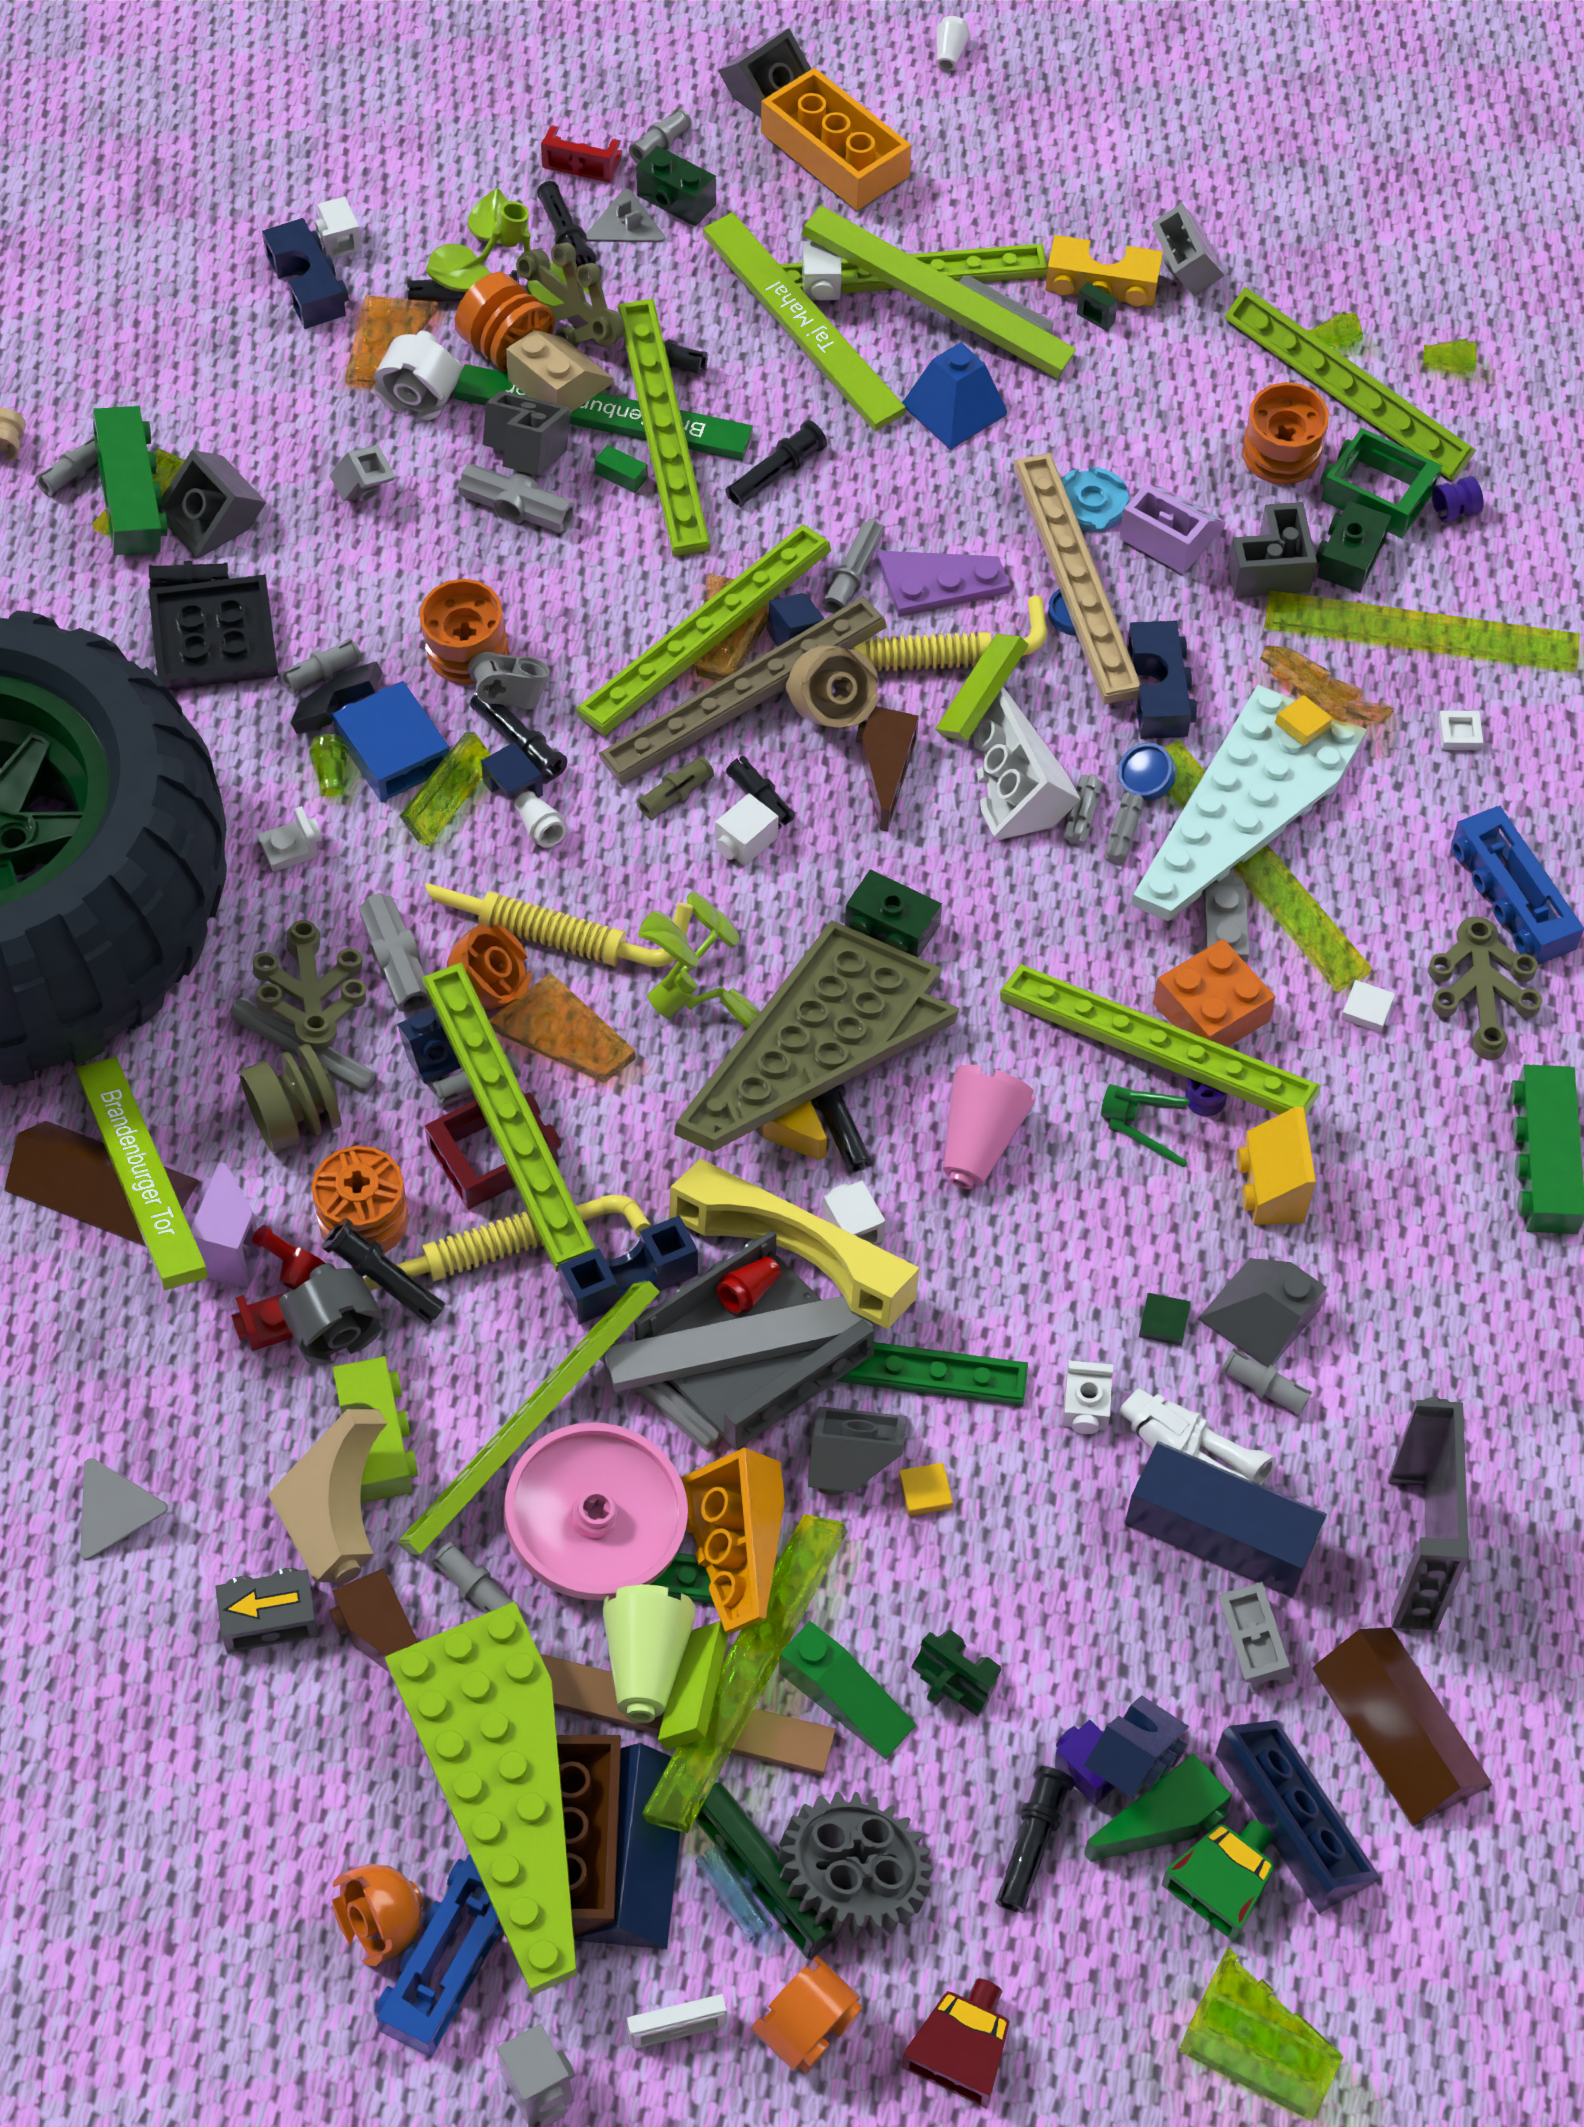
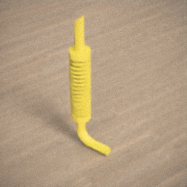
M1032 596L1028 599L1031 630L1029 636L1024 638L1029 645L1023 656L1036 652L1046 641L1047 627L1043 598L1041 596ZM974 632L969 633V637H967V633H962L961 637H959V633H954V636L951 637V633H948L946 638H944L943 634H938V638H936L935 634H931L930 638H928L927 634H923L921 639L920 635H915L914 639H912V635H907V639H904V635H900L899 639H896V636H891V640H889L888 636H883V640H881L880 636H876L875 640L870 637L867 641H863L853 647L852 650L865 655L874 667L877 668V672L882 671V667H884L885 671H889L890 667H892L893 671H897L898 667H900L901 671H904L906 666H908V670H913V666H916V670H921V666H924V670H928L929 666L932 669H936L937 665H939L940 669H944L945 665H947V669H951L952 665H955V668H960V664H963V668H968V664H970L971 668H974L990 644L991 634L990 632H978L977 636H975Z
M425 883L430 897L436 903L479 915V925L485 924L484 926L490 928L494 925H499L507 929L514 936L521 939L525 938L527 941L533 940L534 943H541L544 946L548 945L551 948L556 946L557 950L564 949V952H571L574 955L579 954L581 957H586L587 955L588 959H595L598 962L602 961L604 964L614 967L618 965L620 958L647 965L648 967H663L676 960L663 948L657 950L647 949L627 943V933L620 929L612 928L611 930V927H603V924H595L593 921L588 922L586 919L580 920L576 916L572 918V915H565L562 912L557 913L556 910L552 909L549 911V908H541L539 905L534 906L532 903L526 904L525 901H518L515 898L511 899L509 896L503 897L502 894L489 891L483 900ZM677 903L673 922L687 935L693 906L686 903Z
M607 1195L576 1206L582 1221L604 1214L618 1213L624 1215L639 1238V1231L651 1227L640 1205L628 1196ZM526 1211L520 1213L521 1217L515 1214L512 1215V1220L510 1217L504 1218V1223L501 1219L496 1220L495 1226L493 1222L487 1223L488 1228L485 1225L479 1226L480 1231L475 1227L471 1229L470 1234L468 1230L463 1231V1236L460 1233L454 1234L455 1239L451 1235L447 1236L446 1242H444L443 1238L438 1239L437 1245L435 1241L421 1245L423 1256L396 1265L411 1277L429 1272L434 1282L446 1278V1273L449 1276L454 1275V1270L457 1273H461L464 1267L468 1271L471 1270L472 1264L474 1268L479 1267V1262L482 1265L488 1264L487 1259L492 1263L496 1261V1256L501 1260L504 1259V1254L510 1257L512 1256V1251L515 1254L521 1253V1248L525 1252L529 1250V1246L534 1249L537 1248V1243H539L540 1247L543 1244L530 1215H527ZM367 1276L364 1280L370 1291L381 1288L375 1281Z

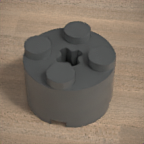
M331 1263L323 1264L311 1272L308 1281L295 1290L287 1292L278 1301L283 1319L304 1359L310 1364L325 1365L333 1363L329 1355L345 1348L348 1349L350 1354H353L367 1347L377 1338L382 1330L379 1321L380 1319L384 1320V1315L363 1276L359 1275L352 1268L336 1269Z

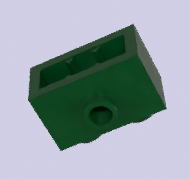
M657 145L636 166L637 196L696 227L716 206V175Z
M1348 501L1342 515L1335 513L1328 530V535L1331 536L1329 542L1322 540L1316 553V561L1320 564L1317 578L1361 593L1387 539L1392 516Z
M870 869L846 904L845 926L919 958L941 924L942 903Z

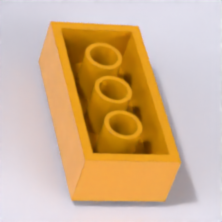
M815 67L761 101V133L855 210L858 211L910 177L912 145Z

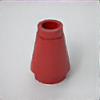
M765 1256L760 1260L725 1274L721 1279V1283L717 1286V1296L721 1304L734 1314L749 1312L775 1281L780 1278V1268L772 1258Z

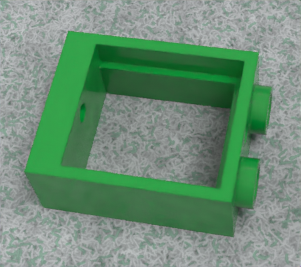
M1361 428L1353 440L1347 439L1344 442L1335 465L1330 463L1324 470L1320 480V484L1324 486L1321 501L1344 511L1348 501L1391 515L1388 533L1402 539L1432 497V490L1438 485L1443 466ZM1359 462L1411 485L1397 505L1347 482V479Z

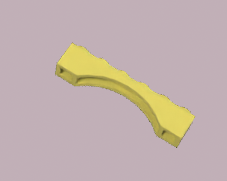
M701 1158L671 1186L670 1219L680 1215L686 1227L703 1236H733L759 1239L773 1230L776 1233L777 1246L800 1255L816 1265L832 1279L844 1295L852 1312L886 1329H889L916 1300L919 1267Z

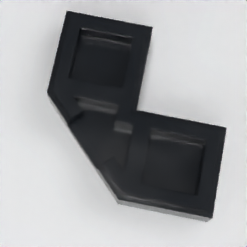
M375 661L343 671L300 701L290 722L296 734L331 725L333 722L332 713L337 712L339 704L374 694L383 673L378 662Z

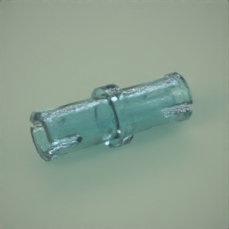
M719 1844L706 1850L704 1853L707 1857L704 1858L703 1855H700L695 1860V1863L700 1867L718 1896L715 1901L719 1907L728 1910L743 1933L746 1942L751 1943L762 1936V1930L768 1932L773 1927V1924L768 1920L751 1894L752 1885L747 1878L741 1879L724 1853L723 1847Z

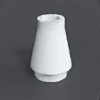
M947 16L937 25L936 66L939 69H956L957 62L970 38L968 24L964 19L957 16Z
M527 791L518 796L515 801V808L522 818L530 840L544 848H550L560 843L567 832L564 816L539 799L534 792Z

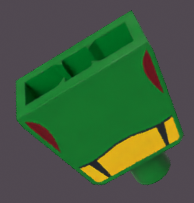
M1251 1820L1240 1835L1225 1824H1218L1168 1867L1161 1886L1235 1943L1275 1867L1274 1863L1262 1854L1273 1841L1274 1835L1264 1824L1257 1820Z

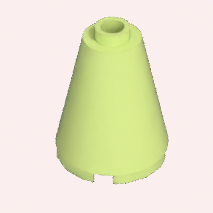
M642 1584L625 1586L616 1590V1598L610 1600L609 1596L604 1599L603 1619L617 1706L619 1711L625 1714L630 1721L648 1723L653 1721L655 1717L662 1715L665 1711L695 1621V1604L683 1593H681V1601L668 1596V1588L663 1586Z

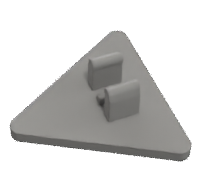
M623 189L586 233L587 241L663 242L665 240V235L630 189Z
M87 1459L84 1462L81 1557L90 1559L159 1518L168 1511L167 1503L96 1459Z

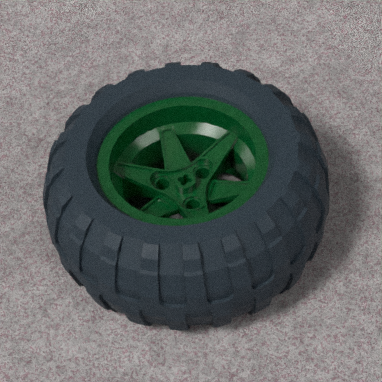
M20 610L12 613L9 619L0 618V1081L3 1086L34 1080V1071L49 1068L67 1060H71L75 1066L88 1061L105 1051V1042L120 1034L126 1028L135 1030L153 1018L163 1007L165 993L174 983H179L184 975L189 976L202 954L208 933L207 921L209 918L216 917L227 872L225 860L226 819L210 753L202 737L186 716L183 715L182 707L166 686L148 667L141 669L133 661H128L118 646L107 638L82 628L72 631L61 629L52 618ZM42 794L69 805L76 812L24 811ZM37 864H46L38 872L18 883L16 875H25L31 872Z

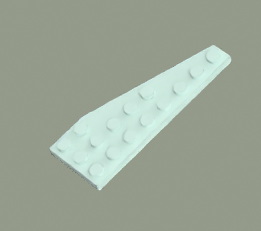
M1257 685L1135 890L1131 906L1166 921L1171 920L1198 899L1206 887L1215 880L1220 882L1229 875L1230 869L1240 861L1244 863L1284 832L1286 825L1299 815L1303 817L1311 811L1314 803L1322 797L1327 798L1333 794L1362 744L1367 729L1329 714L1333 717L1331 727L1303 746L1275 724L1277 714L1296 700Z

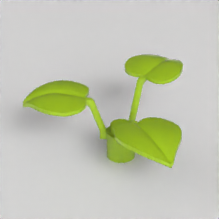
M499 188L491 191L473 207L467 221L468 229L474 237L482 241H489L483 253L476 258L475 253L466 246L454 243L442 245L436 248L429 257L428 265L425 269L428 276L445 288L467 292L478 280L490 274L489 270L482 263L487 260L496 243L507 247H514L522 242L524 252L531 250V234L527 232L529 210L519 202L508 201ZM550 262V271L567 285L563 268ZM527 280V292L530 295H534L540 303L549 307L564 304L537 280ZM583 287V290L589 295L588 287Z
M691 891L687 895V903L693 906L692 912L696 918L710 929L709 937L694 952L688 945L686 935L667 915L660 911L651 912L643 920L638 937L657 944L678 960L668 976L647 994L648 1000L655 1010L663 1017L670 1019L684 1005L689 1010H692L699 1003L719 997L728 1011L748 1029L759 1015L760 1010L747 997L734 988L727 991L723 987L694 997V991L698 987L694 979L688 974L690 970H694L699 965V959L718 937L731 948L739 943V934L733 923L721 911L713 907L702 895Z

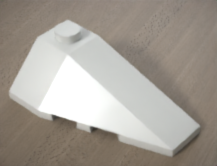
M1002 687L973 732L974 747L984 751V766L977 769L978 781L987 782L988 797L980 800L981 812L993 837L998 840L1053 828L1081 800L1068 774L1005 688Z

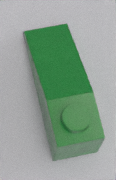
M809 1621L780 1653L779 1674L885 1760L916 1727L912 1719L855 1658L813 1622Z
M1192 1753L1163 1779L1158 1781L1152 1790H1147L1087 1840L1084 1855L1092 1862L1190 1840L1203 1830L1208 1834L1218 1824H1223L1228 1819L1229 1815L1226 1811L1232 1794L1198 1757Z

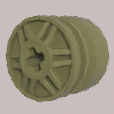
M308 1043L297 1047L299 1068L288 1051L281 1054L283 1074L277 1076L272 1066L266 1060L239 1070L240 1082L250 1111L272 1154L299 1144L300 1135L297 1124L300 1122H304L314 1137L322 1133L318 1115H321L327 1128L331 1131L342 1125L338 1109V1096L325 1065L319 1061Z

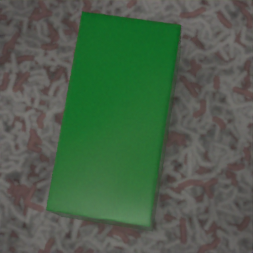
M607 445L595 459V474L636 493L648 478V466L646 463Z

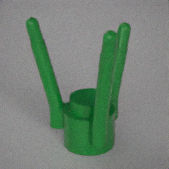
M1109 1084L1101 1108V1116L1110 1119L1108 1128L1123 1132L1164 1158L1181 1167H1185L1187 1165L1185 1159L1126 1123L1128 1120L1136 1121L1141 1104L1185 1109L1190 1104V1100L1173 1095L1134 1091Z

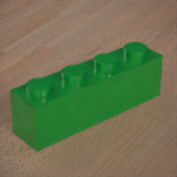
M140 406L93 408V436L113 555L160 552L161 536H167V519L165 512L158 513L157 505H162V492L160 482H153L152 475L157 472L155 452L147 450V444H151L149 421H142Z
M1524 1064L1519 1079L1512 1081L1510 1089L1511 1105L1518 1106L1519 1115L1513 1121V1141L1520 1142L1521 1154L1518 1153L1515 1160L1516 1179H1523L1524 1190L1519 1191L1518 1216L1525 1217L1526 1232L1578 1234L1584 1221V1182L1575 1067Z

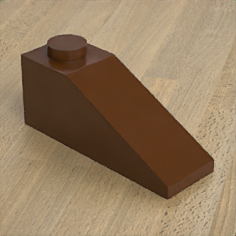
M875 706L868 720L859 723L856 743L862 744L861 759L879 828L882 831L888 832L917 740L919 716Z
M384 1568L332 1590L336 1607L330 1609L329 1612L338 1634L343 1635L348 1632L354 1647L389 1672L385 1661L386 1656L418 1643Z

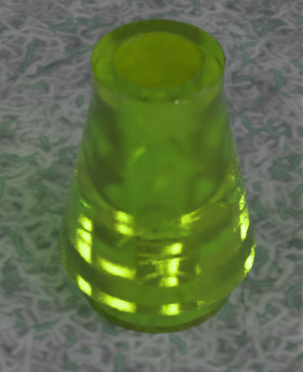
M1343 311L1316 327L1308 329L1309 332L1332 348L1354 347L1355 342L1363 340L1362 328L1356 312L1347 314L1346 311Z
M1468 338L1433 345H1424L1423 367H1432L1466 375V372H1476L1477 342L1468 341Z
M326 734L318 736L312 740V747L308 750L319 784L320 795L322 796L342 795L344 793L343 784L349 749L344 744L343 738L338 735Z

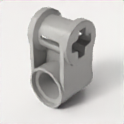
M493 652L477 654L468 665L470 677L477 683L476 692L480 700L488 704L515 706L526 710L536 708L550 674L547 665L536 658L517 657Z

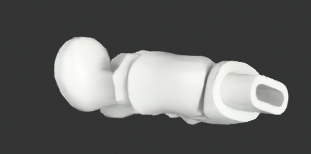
M1139 1387L1123 1403L1119 1410V1414L1132 1423V1431L1137 1434L1139 1433L1140 1437L1152 1450L1157 1441H1160L1259 1485H1262L1269 1477L1275 1466L1276 1457L1271 1453L1246 1449L1218 1435L1210 1429L1208 1420L1202 1419V1413L1190 1411L1168 1400L1164 1402L1165 1397L1161 1394L1153 1397ZM1200 1448L1213 1453L1233 1467L1236 1472L1227 1469L1199 1451Z

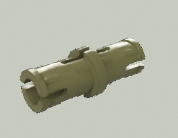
M698 756L675 774L669 772L662 778L661 784L636 800L639 810L647 818L653 820L677 801L683 803L689 798L691 791L706 780L714 777L712 766L704 757ZM684 780H686V782H685L684 784H682L680 787H678L677 789H675L673 792H671L670 794H668L667 796H665V794H666L667 792H669L671 789H673L674 787H676V786H678L680 783H682Z

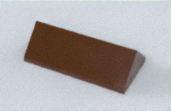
M44 1121L18 1133L4 1188L6 1192L146 1247L103 1142L49 1121ZM164 1167L183 1210L199 1181Z
M1391 1627L1358 1629L1313 1666V1671L1412 1827L1492 1786V1782Z
M557 1735L574 1937L613 1923L615 1919L621 1735Z

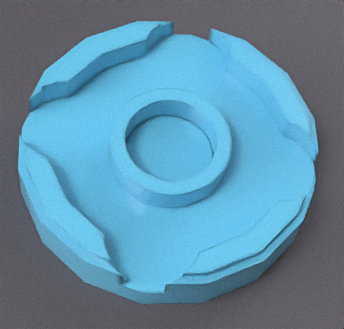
M1089 467L1088 471L1079 472V469L1072 470L1061 478L1081 530L1101 532L1115 527L1122 521L1123 509L1130 502V495L1127 492L1124 480L1115 473L1099 467Z

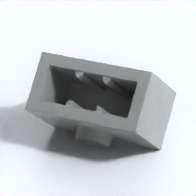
M1183 203L1151 223L1165 253L1162 256L1165 265L1193 296L1225 276L1202 225Z
M541 2023L496 2048L501 2075L528 2126L540 2121L542 2126L549 2125L559 2120L568 2112L566 2106L573 2102L570 2079L575 2077V2073L563 2050L561 2049L556 2052Z

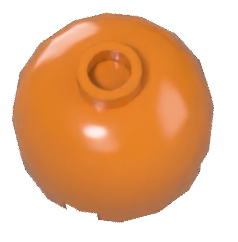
M480 924L469 930L453 944L447 960V967L462 962L483 1009L490 1010L509 1005L528 991L530 985L531 971L525 974L523 960L528 957L525 949L512 933L499 925H494L490 928L484 926L485 924Z
M366 1864L338 1875L333 1881V1887L340 1885V1896L332 1899L333 1910L338 1926L349 1945L351 1946L356 1934L369 1957L361 1961L368 1966L376 1967L393 1959L408 1948L418 1934L421 1919L420 1908L423 1905V1899L418 1886L413 1881H408L402 1873L388 1865ZM379 1932L382 1937L379 1940L369 1938Z

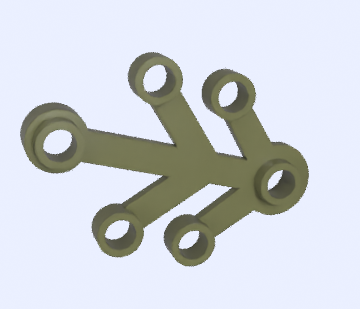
M568 242L556 244L551 250L552 261L556 266L563 268L567 285L550 271V260L543 250L533 249L521 254L516 262L519 275L529 281L537 280L564 302V304L554 307L547 306L555 316V322L579 315L589 323L577 329L573 326L559 328L555 333L556 336L564 337L575 347L580 342L593 338L602 346H610L622 337L624 321L617 311L607 308L600 282L601 272L599 267L594 263H588L577 268L575 261L576 251L572 244ZM583 287H588L592 305L586 301Z
M1470 917L1462 921L1458 927V942L1447 953H1439L1431 958L1428 974L1435 981H1448L1452 977L1454 968L1470 954L1473 967L1449 989L1442 988L1435 993L1432 1009L1441 1017L1452 1016L1456 1012L1458 1004L1475 989L1480 1028L1475 1032L1472 1048L1479 1057L1486 1060H1495L1504 1054L1508 1037L1497 1023L1494 991L1514 1005L1517 1013L1523 1017H1534L1538 1014L1542 1004V996L1534 989H1520L1490 966L1489 955L1510 969L1511 976L1519 982L1531 981L1535 976L1538 963L1533 956L1529 954L1517 955L1498 941V929L1491 921L1482 917ZM1472 931L1482 932L1484 936H1477ZM1443 965L1448 970L1442 971L1437 969L1435 966ZM1519 965H1525V966H1527L1530 970H1529V971H1523V970H1521L1518 966H1519ZM1439 1000H1448L1452 1005L1445 1006ZM1530 1000L1535 1005L1527 1006L1522 1001ZM1485 1036H1494L1498 1041H1489Z
M299 920L293 923L287 931L286 947L290 954L298 958L300 981L278 967V959L275 955L267 952L260 953L253 959V975L259 980L269 981L270 983L263 984L257 989L256 1003L262 1011L272 1012L295 1027V1037L301 1046L308 1043L313 1051H322L327 1049L336 1038V1023L354 1007H360L366 1001L367 987L364 982L358 979L345 981L348 977L360 973L362 969V955L358 950L352 948L341 950L337 955V965L318 980L315 954L320 947V932L312 922ZM346 961H352V962H354V963L349 964V963H345V962H346ZM266 965V966H270V967H269V968H263V967H261V966ZM342 984L341 997L322 1012L321 1001ZM282 990L304 1004V1012L282 1000ZM350 992H357L359 994L353 995ZM270 996V997H274V998H273V999H266V998H264V997Z

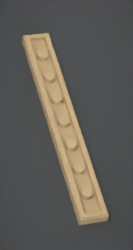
M1051 453L1014 460L1013 469L1103 705L1137 698L1141 683Z

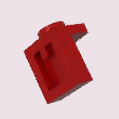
M287 1292L247 1305L244 1295L235 1297L239 1312L231 1315L239 1340L248 1338L252 1351L293 1338L278 1305L281 1296Z

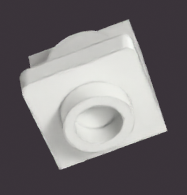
M302 806L294 809L296 822L257 834L260 846L272 873L319 857L316 843L322 841L320 829L315 818L307 819Z

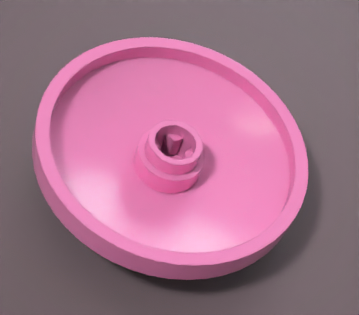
M590 1422L559 1428L540 1438L529 1447L517 1462L510 1476L505 1494L503 1515L510 1545L519 1561L532 1576L549 1588L564 1595L584 1600L599 1601L604 1600L607 1596H609L610 1600L616 1598V1590L625 1586L650 1585L666 1571L681 1546L687 1525L688 1505L686 1492L679 1473L667 1455L658 1446L630 1429L608 1423Z

